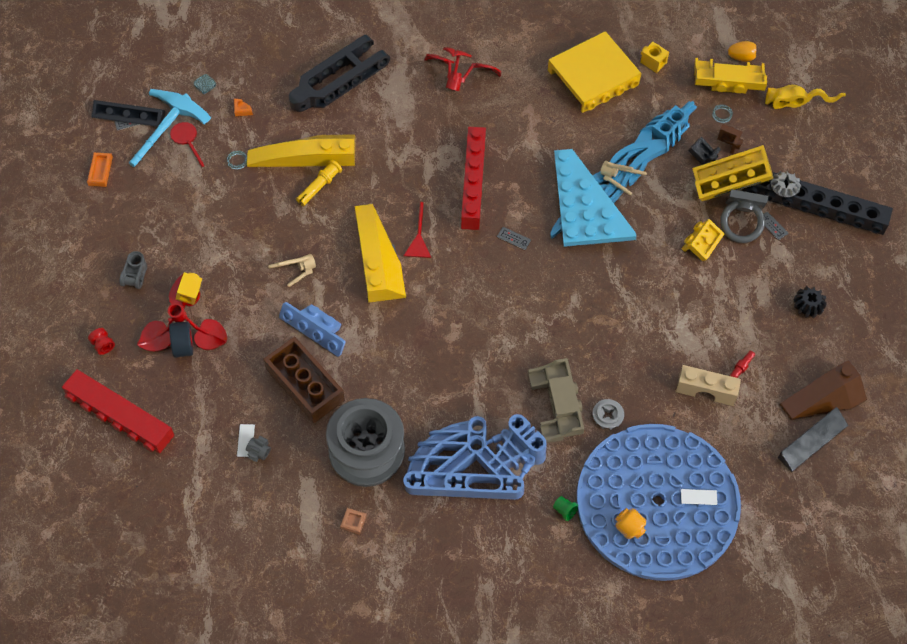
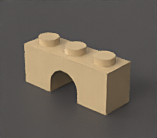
M683 365L679 374L676 392L694 397L698 392H707L715 396L714 402L734 406L738 397L741 379Z

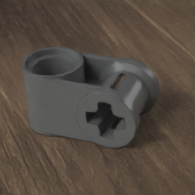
M134 251L128 255L120 275V286L128 285L141 289L148 267L141 252Z

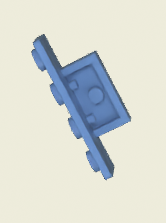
M287 302L283 303L279 314L280 319L337 357L342 354L346 342L334 334L340 330L341 323L312 304L300 311Z

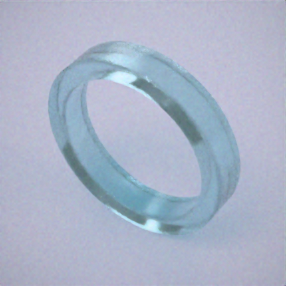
M718 105L714 108L712 115L716 121L725 123L731 120L733 112L726 105ZM720 108L729 111L730 117L727 119L718 118L715 111Z
M233 151L228 155L227 163L233 169H241L247 164V155L242 151ZM236 154L245 157L244 163L238 166L232 165L229 161Z

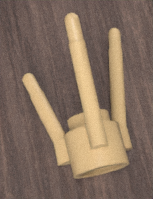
M604 161L600 172L601 175H604L603 180L609 181L628 195H632V192L613 180L612 176L616 177L618 170L647 175V172Z
M308 254L297 259L271 264L268 268L297 263L300 271L304 270L305 272L287 284L288 287H291L305 276L312 274V269L316 268V263L312 254Z

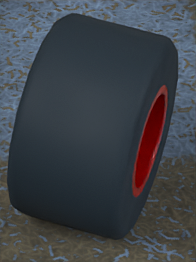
M188 321L171 323L169 325V334L173 357L192 356L193 340L190 323Z

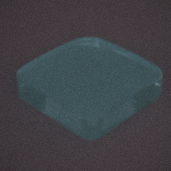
M204 74L194 81V86L201 93L206 94L216 87V82L209 75Z

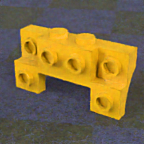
M695 58V85L711 86V91L745 94L747 89L762 91L766 89L767 76L764 63L761 66L750 65V62H747L746 66L714 63L713 67V59H710V61H698V58Z

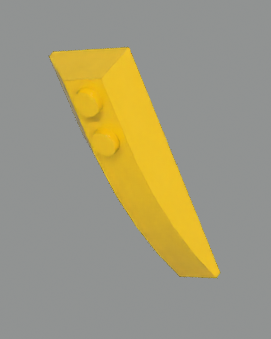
M317 135L248 150L247 167L327 166L331 159L340 166H355V135Z
M374 205L355 206L368 302L406 298L401 263Z

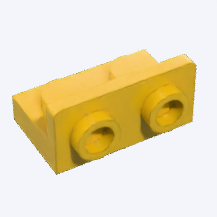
M710 219L698 222L693 228L694 232L684 240L685 245L682 247L684 252L690 249L702 261L708 259L725 234Z

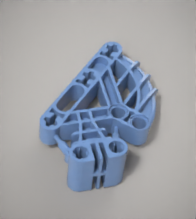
M519 414L513 415L509 419V430L503 429L500 434L493 436L490 440H487L486 421L479 416L471 418L470 421L459 422L440 430L430 431V437L425 441L418 442V450L414 456L408 458L410 464L403 478L405 489L411 495L519 499L524 495V475L529 472L531 467L542 464L546 459V439L539 431L535 432V427H531V423ZM478 425L483 427L480 431L473 430V427ZM502 441L503 446L499 443L496 445L498 451L496 455L487 446L490 443ZM475 444L482 446L479 450L471 448ZM444 450L457 451L453 456H438ZM477 460L489 474L462 472ZM522 463L524 465L521 470L522 473L520 476H515L510 468L513 467L515 470H518L519 464ZM430 465H441L434 472H427ZM453 482L457 483L455 487H451ZM472 483L498 484L500 487L495 490L472 489L469 485ZM513 485H517V490H513Z

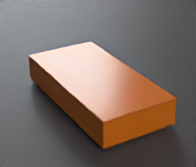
M93 153L87 180L88 186H107L113 159L112 153Z

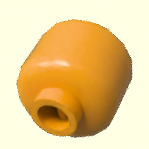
M625 508L615 518L617 521L616 529L627 539H632L633 537L638 539L646 531L644 529L646 519L634 508L629 510Z

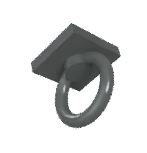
M731 189L726 197L725 204L727 206L723 210L720 219L722 231L730 240L737 243H748L761 235L765 226L762 209L767 204L768 196ZM734 209L755 213L757 227L751 234L739 236L730 230L728 217Z

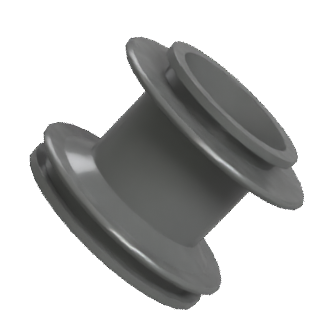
M360 398L343 404L333 413L326 428V443L329 448L331 465L345 481L363 487L376 486L389 480L402 464L405 452L403 423L400 416L390 405L377 399ZM372 430L375 431V433L369 434L368 431ZM357 432L361 433L360 436H354Z

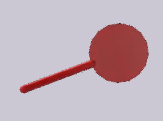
M181 122L173 126L170 132L171 139L177 144H188L201 167H204V163L191 143L197 135L195 126L188 122Z

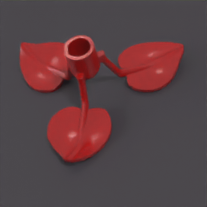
M443 47V50L449 52L453 57L456 56L454 71L452 72L451 63L454 64V61L436 54H426L424 61L440 59L448 65L446 88L459 91L461 82H465L466 77L473 68H486L501 77V71L494 66L472 63L462 78V74L457 73L460 55L472 58V55L450 47Z
M182 274L175 281L169 292V302L171 305L168 308L170 316L168 318V327L162 321L148 323L144 327L137 345L144 350L152 352L168 348L171 345L169 325L173 321L175 323L183 322L184 320L188 321L192 327L198 330L194 335V341L203 350H212L224 345L227 342V333L224 327L216 320L205 319L200 327H198L188 318L184 310L185 305H193L176 300V294L183 277ZM199 289V292H198V295H197L195 304H196V303L198 302V300L200 299V294H201V293H200V289Z

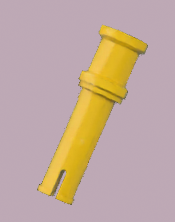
M331 159L329 164L319 171L318 177L296 198V201L304 207L325 184H330L332 178L337 173L342 172L341 166Z

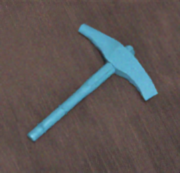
M150 89V96L162 100L172 110L163 119L150 138L146 140L140 150L134 154L129 164L135 167L179 114L193 117L203 124L207 123L211 117L192 101L186 93L181 95L169 91Z

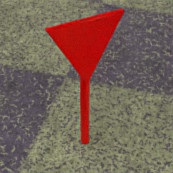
M420 202L417 236L403 256L431 258L421 236L423 202Z

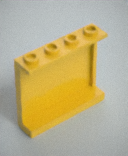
M606 31L550 58L548 61V72L551 75L556 73L582 104V113L594 109L601 103H606L611 98L623 94L624 91L630 88H635L640 82L641 72Z

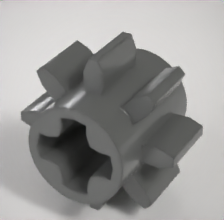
M259 436L258 439L251 438L246 446V451L249 452L247 454L248 458L255 462L258 459L265 460L271 450V447L268 446V440L262 436Z

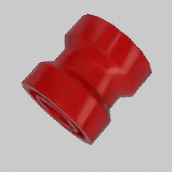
M104 328L95 329L88 336V340L92 345H95V350L99 355L107 354L115 347L114 341L108 337V333Z

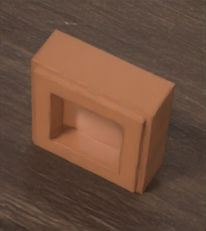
M347 508L340 528L360 535L367 514Z

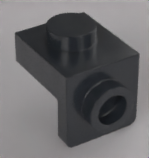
M700 137L688 151L701 165L715 161L721 149L719 147L713 149Z

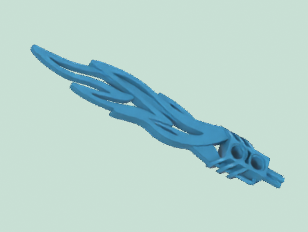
M689 101L681 109L675 105L671 110H666L663 114L654 117L640 130L636 141L618 151L610 162L626 166L628 160L638 155L629 167L644 171L649 161L667 153L669 146L673 147L675 145L676 139L677 142L680 141L681 135L690 126L688 119L689 115L697 108L694 105L695 103ZM618 170L616 177L612 176V179L626 188L627 185L632 186L641 174ZM600 172L592 175L611 201L615 203L624 191L612 183H609V185L602 184L607 181L603 180L604 175H601ZM561 216L553 226L550 238H554L562 231Z

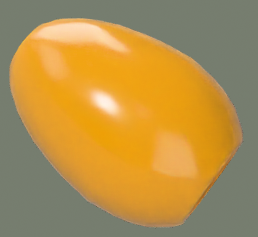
M750 41L735 43L729 47L728 55L737 61H752L756 58V44Z

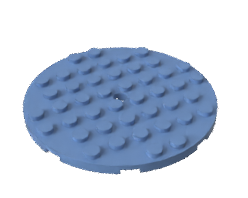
M663 424L632 426L617 434H612L602 441L593 450L584 464L578 481L576 498L578 515L583 530L591 544L606 560L634 576L650 580L668 581L698 574L714 564L724 554L732 542L738 527L741 500L735 476L731 474L728 466L725 464V459L715 448L691 432L687 433L675 429L676 427ZM681 489L717 490V505L682 504ZM655 496H660L664 503L658 506L652 499ZM625 508L628 510L631 508L636 509L646 519L644 527L646 531L638 539L636 537L632 539L625 538L615 527L617 522L615 518Z

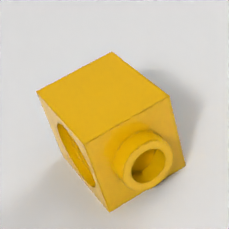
M652 42L649 46H645L642 49L640 63L657 73L667 63L669 51Z
M184 272L176 294V300L194 305L202 278L195 273Z

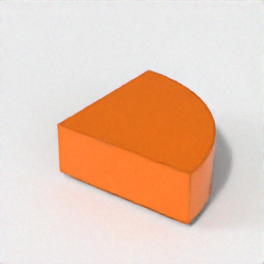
M234 99L235 117L253 115L250 105L241 99Z

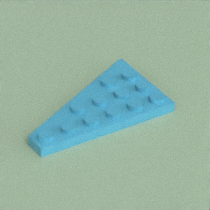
M573 149L554 151L564 247L636 240V232Z

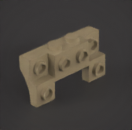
M568 358L558 359L547 365L528 369L531 389L547 388L554 419L540 422L541 433L546 439V443L562 441L564 437L584 434L581 416L582 403L581 400H577L578 386L576 382H573Z

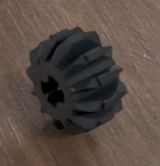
M806 286L804 289L798 290L797 295L793 299L795 303L794 309H799L798 315L804 313L805 318L810 315L814 319L817 315L823 313L827 302L825 301L826 295H821L822 290L816 291L815 286L811 289Z

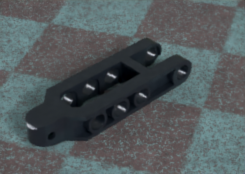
M368 35L359 37L300 76L299 86L289 93L291 109L302 112L311 107H326L386 67L390 62V56L384 50H380L361 62L358 58L363 56V53L374 45V41ZM352 64L354 68L321 90H314L312 88L316 84L322 83V80L331 74H336V71L345 65Z

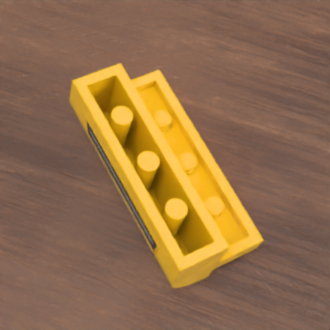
M764 145L692 168L696 179L695 185L701 201L728 194L731 189L740 190L774 179Z

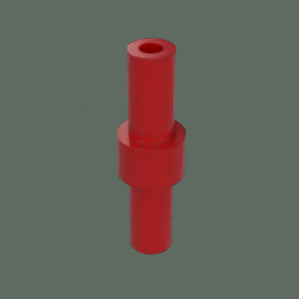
M750 350L742 360L736 363L735 369L729 376L738 378L741 373H744L749 367L748 364L755 357V353Z

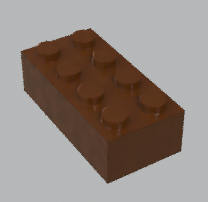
M295 336L263 359L266 370L313 423L345 401L344 390Z

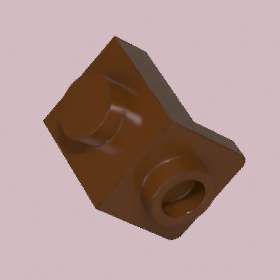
M722 124L717 140L732 145L730 153L734 154L735 150H739L742 145V131Z

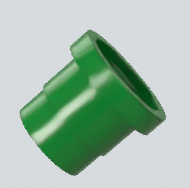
M560 496L555 501L553 509L561 514L565 521H569L576 514L578 504Z

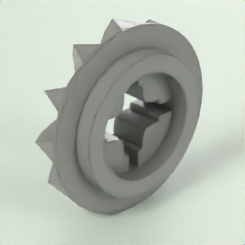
M788 170L774 174V179L771 180L773 191L783 197L796 195L801 187L800 178H796L795 173H788ZM784 180L788 181L789 185L787 186V188H785L786 185L784 183Z
M604 399L594 406L592 417L602 429L609 428L611 430L614 427H619L622 423L624 410L618 402ZM604 411H606L607 413H610V412H611V413H612V416H611L612 418H611V419H610V417L603 418L604 415H605V412H604Z

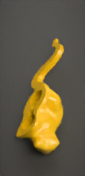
M787 85L782 88H768L765 104L768 105L773 102L774 109L784 107L796 108L806 104L814 96H821L824 101L833 103L846 96V93H840L835 97H828L822 89H814L807 93L801 86Z

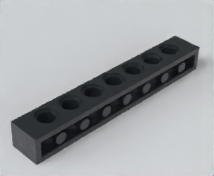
M771 180L742 189L743 192L768 196L769 202L772 201L785 207H792L802 212L815 214L822 218L835 220L838 223H845L855 228H861L884 235L893 211L892 207L801 180L799 192L792 197H783L776 194L771 187ZM784 180V183L786 185L785 188H787V186L789 185L788 181Z

